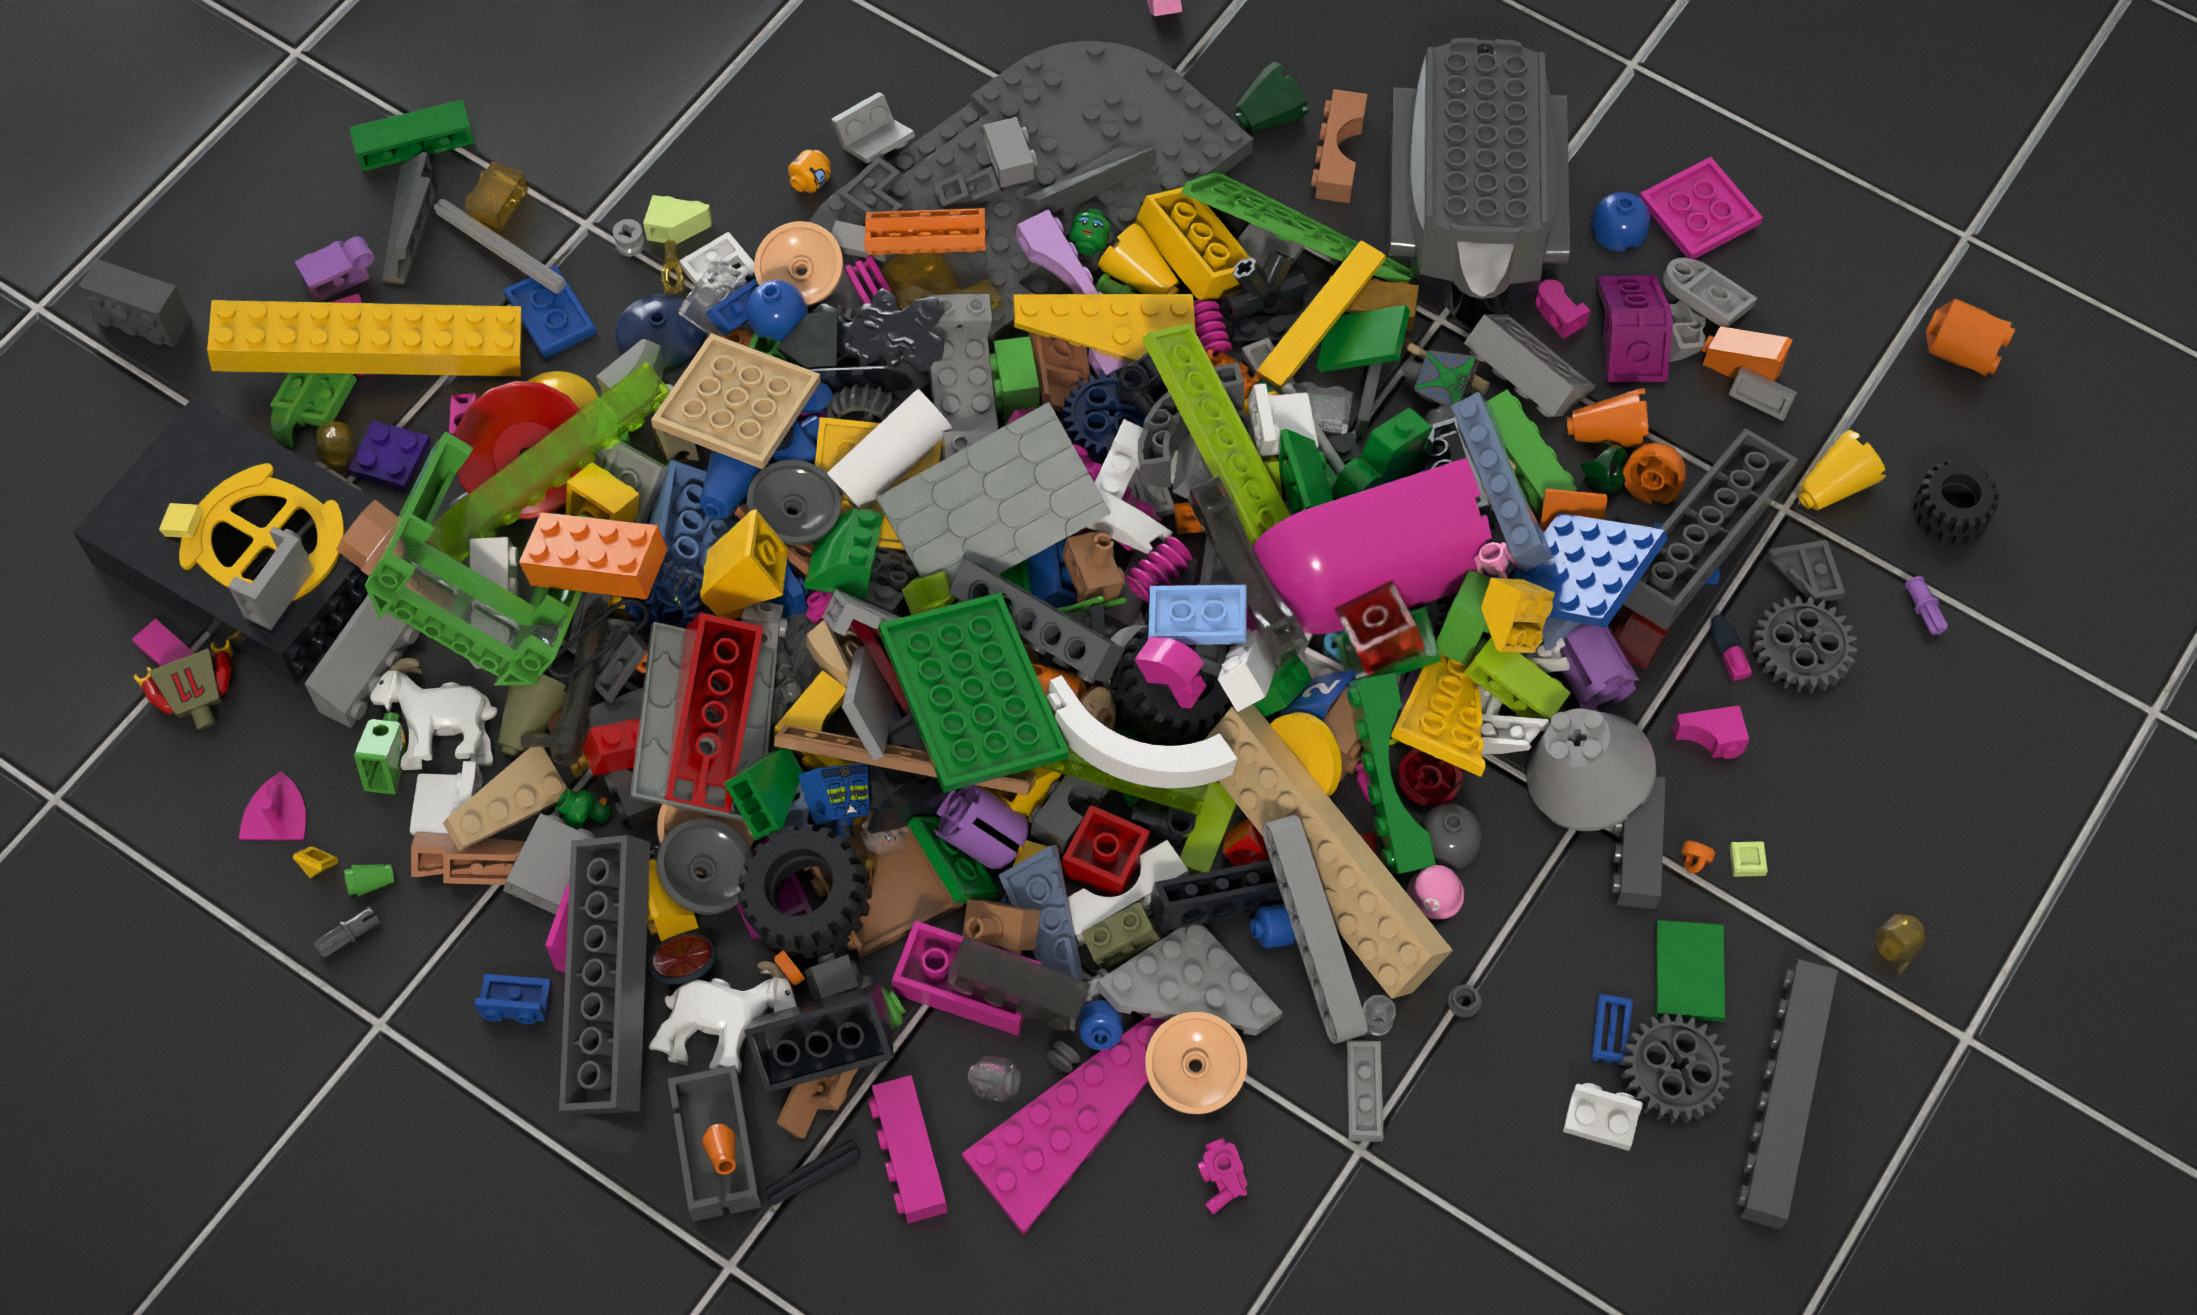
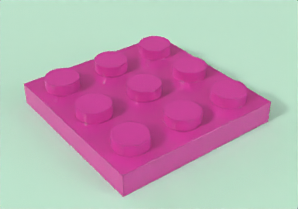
M1712 157L1641 192L1639 196L1648 207L1652 217L1683 254L1691 259H1696L1759 226L1763 219L1761 214Z

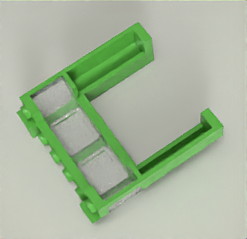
M445 431L432 448L367 579L365 588L379 619L387 612L398 620L405 622L455 653L462 655L483 669L498 676L494 685H536L541 674L555 660L583 592L537 586L530 603L425 542L435 529L431 524L456 472L470 456L473 447Z

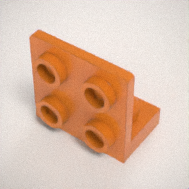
M1546 489L1540 520V527L1543 533L1558 513L1604 520L1608 501L1607 495Z

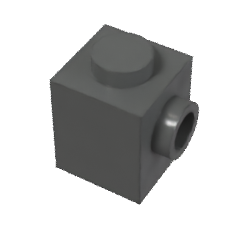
M835 952L817 958L818 965L802 971L813 1001L835 996L859 986L857 982L859 979L857 966L853 961H850L848 954L837 958Z

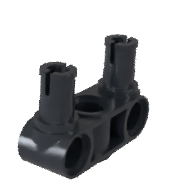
M1148 352L1122 369L1115 386L1117 397L1124 402L1130 403L1132 406L1136 405L1144 418H1146L1151 408L1156 404L1150 395L1151 392L1165 386ZM1125 381H1132L1137 386H1129Z
M1202 787L1164 788L1161 800L1162 810L1160 812L1132 806L1129 811L1128 821L1147 830L1155 831V835H1158L1163 841L1168 840L1172 846L1182 844L1194 830ZM1171 822L1178 823L1183 831L1176 830Z

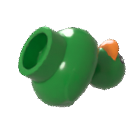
M568 788L562 793L555 806V811L562 815V819L566 823L565 825L576 830L584 828L583 823L589 815L597 823H605L612 815V809L606 802L607 798L603 797L595 802L594 795L587 790L574 792Z

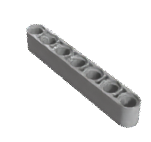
M1296 815L1263 823L1262 835L1327 1036L1333 1044L1366 1035L1368 1030L1366 1018L1302 823Z

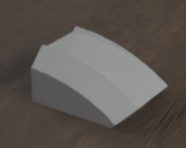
M642 339L596 376L601 387L605 409L618 413L625 420L626 424L639 414L649 402L662 378L665 363L660 345L647 339Z

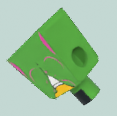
M386 713L383 720H369L359 741L354 758L364 791L394 795L397 793L402 774L401 759L407 751V743L402 729L403 718L396 713Z

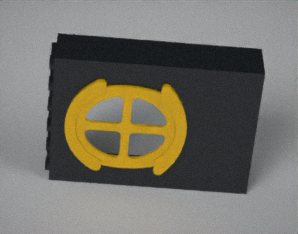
M193 396L73 531V534L92 564L225 643V640L228 639L232 647L297 685L302 677L307 676L311 672L314 663L321 654L329 650L335 637L344 629L368 595L365 584L369 576L336 549L342 537L358 516L375 499ZM265 495L282 497L287 500L283 508L264 528H259L236 515L250 497ZM170 503L198 505L203 511L193 538L165 537L159 530ZM381 503L399 517V512ZM304 509L314 520L317 529V544L314 551L308 557L314 571L270 630L243 616L228 585L235 576L252 584L253 580L242 577L243 572L263 549L277 550L269 531L272 527L281 529L295 511ZM227 523L253 538V543L232 567H224L216 558L212 547V541Z

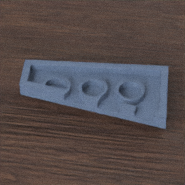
M1051 845L998 876L1011 905L1041 910L1036 948L1032 952L1036 961L1041 962V972L1051 994L1056 995L1083 981L1084 976L1057 845Z

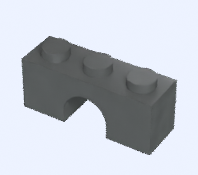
M1074 756L1065 769L1067 775L1061 782L1056 780L1047 794V797H1049L1048 801L1044 806L1039 804L1029 819L1032 822L1030 835L1047 846L1057 845L1062 855L1068 849L1083 820V816L1073 811L1069 803L1076 799H1084L1098 807L1116 780V777L1101 771L1082 757Z

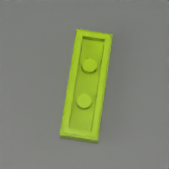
M1209 783L1197 813L1194 830L1189 834L1180 856L1189 872L1193 874L1212 870L1237 805L1221 783Z

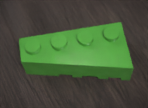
M1507 389L1487 402L1492 407L1501 429L1508 458L1516 465L1515 475L1528 504L1540 517L1546 489L1576 491L1577 488L1571 474L1564 471L1557 461L1555 451L1550 446H1547L1540 437L1536 424L1529 421L1522 411L1520 401L1515 396H1512Z

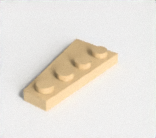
M538 740L446 818L443 825L460 851L556 805L562 793L568 788Z

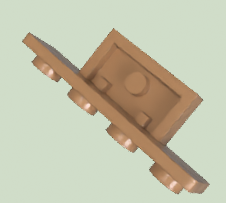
M859 1068L794 1085L780 1113L777 1124L797 1138H805L818 1109H839L847 1096V1089Z

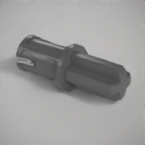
M367 906L345 922L339 921V926L314 942V946L323 958L328 957L349 942L354 944L356 942L355 938L372 927L379 925L380 921L376 915L363 922V920L374 913L371 907Z

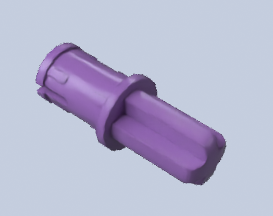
M1917 576L1911 578L1905 583V587L1916 605L1914 608L1915 612L1921 614L1932 635L1942 634L1948 629V625L1938 608V599L1932 596L1924 581V577Z

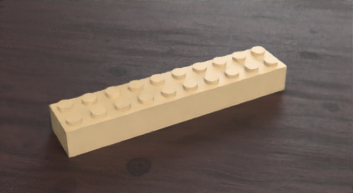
M1252 704L1238 712L1235 707H1231L1204 739L1206 740L1220 733L1238 758L1233 774L1219 780V782L1261 835L1263 823L1291 815L1298 816L1302 823L1337 931L1391 999L1413 993L1453 951L1452 948L1255 705Z

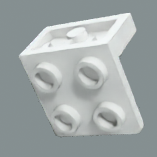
M1256 384L1253 386L1247 401L1256 448L1260 456L1278 454L1280 431L1283 429L1291 430L1315 440L1316 447L1318 448L1307 393L1272 396L1271 394L1268 395L1266 384Z
M463 761L462 773L457 775L419 774L417 776L410 823V833L412 835H415L416 832L449 834L443 822L482 789L483 776L477 762Z

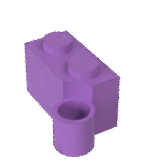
M355 236L348 239L345 243L335 241L329 246L307 254L294 262L313 300L321 302L370 279L366 268L371 266L375 257L364 238Z

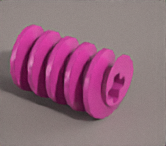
M1203 300L1193 301L1195 332L1206 352L1213 350L1212 355L1216 357L1219 352L1226 355L1230 353L1232 345L1228 342L1229 335L1225 332L1226 325L1222 322L1223 315L1219 312V303Z
M1169 536L1165 539V544L1161 543L1156 547V552L1152 551L1147 554V560L1142 559L1138 562V568L1133 567L1128 571V576L1124 575L1125 582L1137 597L1149 604L1150 586H1159L1160 584L1171 586L1168 577L1171 576L1175 580H1179L1181 577L1177 570L1178 568L1184 572L1190 571L1186 561H1192V556L1178 539Z

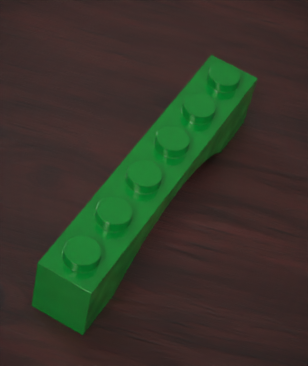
M1395 672L1350 681L1347 697L1351 708H1354L1357 721L1354 722L1356 737L1362 741L1364 753H1361V763L1364 771L1369 774L1371 785H1368V796L1370 802L1375 804L1376 807L1375 829L1378 836H1382L1384 849L1381 850L1382 862L1386 868H1389V872L1392 874H1401L1436 865L1430 835L1416 823L1404 808L1396 793L1390 773L1388 756L1390 735L1394 720L1402 705Z

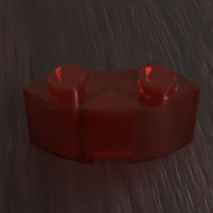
M1633 611L1625 626L1619 624L1614 636L1628 661L1646 670L1652 663L1674 622L1667 630H1664Z

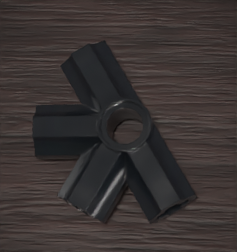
M1272 249L1269 251L1262 268L1252 257L1245 260L1241 259L1234 266L1233 276L1243 289L1224 295L1220 299V309L1224 314V318L1231 322L1260 311L1271 314L1276 312L1283 303L1303 297L1308 292V282L1305 279L1304 273L1300 270L1288 273L1294 259Z

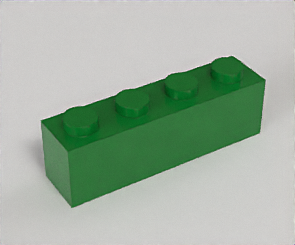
M463 100L447 102L442 105L349 127L362 172L410 160L421 152L432 155L475 144Z

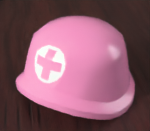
M1433 865L1421 869L1411 878L1407 887V894L1427 918L1447 919L1458 913L1462 907L1464 900L1463 885L1458 876L1446 866Z

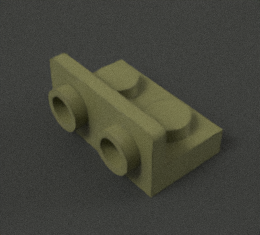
M1139 902L1082 931V936L1094 961L1100 968H1104L1106 971L1136 956L1161 940L1157 930L1150 922L1143 906Z

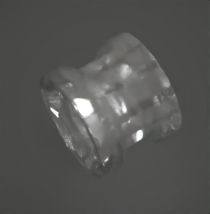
M1373 995L1368 998L1363 1006L1368 1028L1367 1032L1376 1036L1384 1035L1393 1027L1396 1007L1387 996ZM1376 1018H1378V1019L1382 1018L1384 1021H1381V1020H1375V1021H1374V1019H1376Z

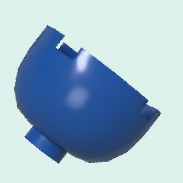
M1625 191L1614 192L1604 197L1597 204L1590 226L1591 230L1593 228V232L1596 234L1595 239L1599 244L1607 249L1625 251L1628 247L1635 246L1634 249L1639 247L1646 240L1651 217L1648 207L1640 197Z
M784 280L763 282L754 289L748 299L747 315L751 328L758 337L763 339V336L772 337L773 341H783L795 326L809 314L801 291L795 285Z

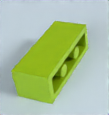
M1492 636L1463 672L1520 717L1548 719L1550 722L1551 718L1557 713L1571 693L1563 687L1559 680L1551 678L1538 668L1537 664L1531 659L1525 658L1518 652L1498 651Z

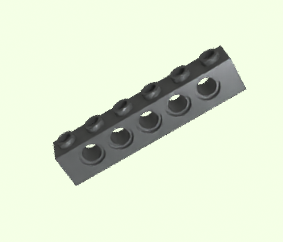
M965 559L948 592L959 599L957 603L984 597L988 590L989 595L1001 592L1008 610L1010 605H1013L1010 615L1020 638L1022 639L1023 637L1030 641L1028 644L1029 648L1045 655L1046 651L1054 655L1052 659L1054 663L1066 669H1069L1070 666L1078 670L1076 675L1093 684L1095 680L1108 683L1125 650L1124 647L982 564ZM1036 618V619H1037L1036 625H1035V627L1032 629V623H1033L1034 619ZM1061 632V638L1059 642L1056 643V637L1058 633ZM1085 646V654L1081 658L1080 653Z

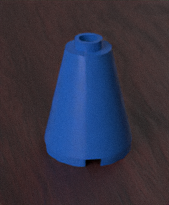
M711 450L700 498V506L704 513L714 519L726 518L747 497L753 478L762 469ZM771 459L768 461L765 467L771 465Z

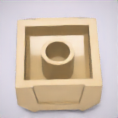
M823 620L807 634L806 646L821 669L840 684L847 687L855 650L863 646L853 630L848 629L846 635L843 636L832 631L825 620Z

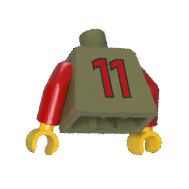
M228 639L225 640V647L217 649L215 642H212L210 645L212 652L207 648L155 669L147 667L146 669L149 672L145 678L140 679L135 674L134 679L142 688L151 704L165 714H175L179 718L192 715L197 730H201L216 723L210 707L223 702L222 695L228 691L232 672L231 657L233 656V650Z

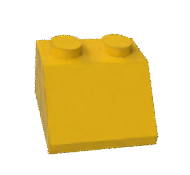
M591 462L567 481L566 515L580 517L581 514H584L589 518L632 523L635 521L638 515L639 493L630 485H626L612 476L609 471Z

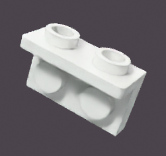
M1591 1083L1576 1084L1571 1095L1563 1132L1629 1151L1643 1103L1635 1100L1634 1096L1627 1093H1609L1602 1091L1601 1087Z

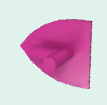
M282 771L266 781L253 795L243 815L239 840H305L307 811L304 800L294 782Z

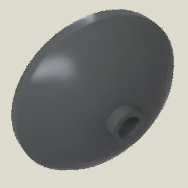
M784 460L768 465L753 478L747 494V510L749 513L757 509L784 544L804 545L823 538L833 529L840 515L841 497L837 485L821 468L804 461ZM792 510L795 511L797 514L790 515L787 512Z
M693 819L677 825L663 839L657 852L656 871L662 888L676 904L698 914H719L739 904L738 894L743 892L738 886L739 877L741 874L746 875L747 871L743 865L748 857L753 859V856L741 835L728 825L711 819ZM695 871L703 872L704 878L697 877Z

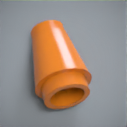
M724 1124L710 1126L704 1133L702 1146L716 1172L722 1175L729 1174L736 1168V1134Z

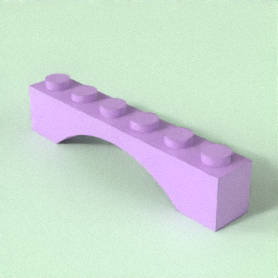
M1049 209L1017 224L1014 236L1029 261L1043 266L1057 275L1074 294H1102L1100 291L1097 292L1093 286V278L1088 268L1082 267L1077 259L1078 252L1072 242H1067L1063 235L1064 230L1060 220L1057 217L1053 218ZM1089 348L1088 362L1098 379L1102 371L1106 378H1111L1112 372L1116 371L1118 378L1122 369L1131 364L1097 353L1095 349Z

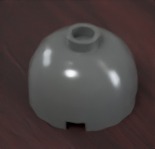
M1455 803L1440 804L1431 808L1422 818L1420 826L1430 835L1436 865L1452 867V870L1461 869L1471 864L1478 856L1483 839L1481 823L1468 808Z

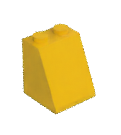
M757 509L750 511L707 550L700 597L703 603L709 606L716 616L783 596L788 547Z

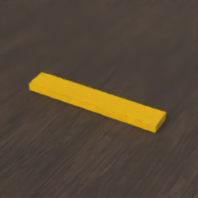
M1361 240L1256 370L1257 376L1281 390L1384 263L1386 255Z

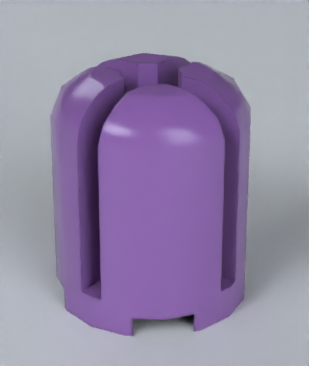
M1581 624L1572 629L1567 637L1564 638L1565 646L1560 649L1562 658H1568L1570 667L1569 670L1561 671L1582 709L1598 711L1597 705L1612 699L1617 704L1636 690L1634 681L1639 680L1609 626L1604 628Z
M971 785L963 787L958 792L955 790L949 792L936 813L941 816L939 831L933 828L938 837L948 841L986 867L1001 869L1011 863L1019 854L981 830L973 822L976 818L983 821L1022 847H1024L1028 836L1029 824L1024 814L1013 811L1006 802L982 786Z

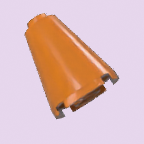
M1639 388L1573 410V417H1567L1568 435H1574L1575 441L1603 444V441L1607 440L1613 445L1637 449L1648 444L1644 443L1643 436H1649L1647 402L1640 401V395L1646 394L1645 388Z

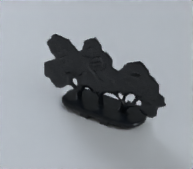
M882 287L873 296L872 302L865 303L856 311L855 320L846 323L842 318V314L838 309L826 303H822L812 311V313L838 312L837 353L840 352L841 355L837 359V363L845 357H854L858 360V367L808 369L819 373L821 382L826 384L832 393H836V391L841 392L845 386L852 389L855 383L861 388H864L867 383H869L872 389H877L881 386L883 393L884 391L907 389L911 387L912 380L904 371L897 369V366L901 363H906L916 372L923 373L932 366L934 361L942 360L944 340L930 331L945 314L944 308L936 297L915 299L911 305L899 311L897 309L896 296ZM901 351L900 359L895 360L896 352ZM879 359H883L885 366L865 367L867 364Z

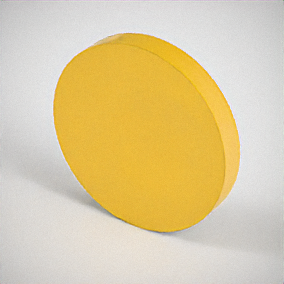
M1294 712L1275 719L1270 724L1328 797H1330L1339 784L1342 772L1340 749L1331 730L1320 719L1304 712Z

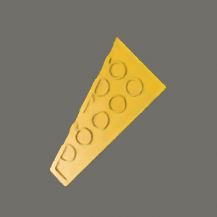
M1014 294L1015 328L1048 338L1051 336L1059 338L1077 347L1081 345L1095 349L1097 353L1129 363L1138 360L1148 352L1142 338L1149 332L1191 323L1195 330L1193 294Z
M1440 654L1442 662L1423 667L1391 737L1435 758L1444 760L1482 777L1485 770V760L1482 759L1484 739L1481 738V726L1483 724L1481 691L1478 689V684L1463 673L1468 666Z

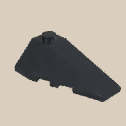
M1456 417L1431 424L1433 428L1427 439L1426 470L1424 471L1467 458L1481 496L1475 497L1480 516L1487 515L1490 530L1494 529L1495 526L1483 485Z

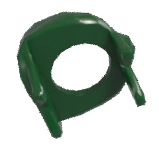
M1604 440L1603 444L1607 449L1596 460L1582 462L1580 467L1585 474L1584 482L1591 485L1598 492L1615 493L1624 483L1623 469L1628 460V454L1621 446L1613 445ZM1610 463L1618 464L1615 473L1609 477Z

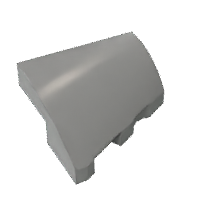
M1681 300L1676 304H1669L1672 310L1673 322L1669 362L1692 356L1701 351L1705 345L1703 327L1706 324V317H1703L1701 313Z

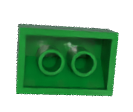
M1288 429L1281 430L1277 460L1279 461L1280 477L1292 515L1334 501L1332 496L1334 495L1333 482L1331 477H1326L1325 457L1322 451L1318 452L1315 440Z
M853 508L840 515L833 529L826 536L815 542L804 588L834 593L835 589H838L854 597L867 599L880 546L884 513L874 512L869 509Z

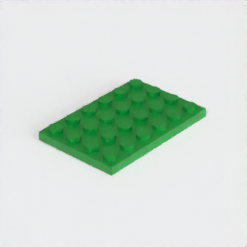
M1001 592L879 623L878 632L943 793L1068 759V747Z

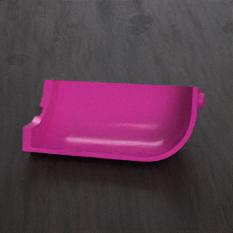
M1467 458L1306 509L1282 520L1267 530L1250 550L1249 568L1245 569L1250 587H1256L1262 603L1278 621L1294 630L1310 634L1335 633L1458 593L1469 570L1477 572L1474 557L1479 555L1480 549L1486 545V540L1492 539L1487 515L1480 516L1475 497L1481 496ZM1484 569V576L1494 578L1495 575L1486 572Z

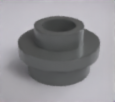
M1459 985L1449 993L1448 1007L1456 1016L1469 1018L1479 1011L1481 996L1472 986ZM1465 998L1470 1002V1005L1467 1007L1461 1006L1458 1000Z

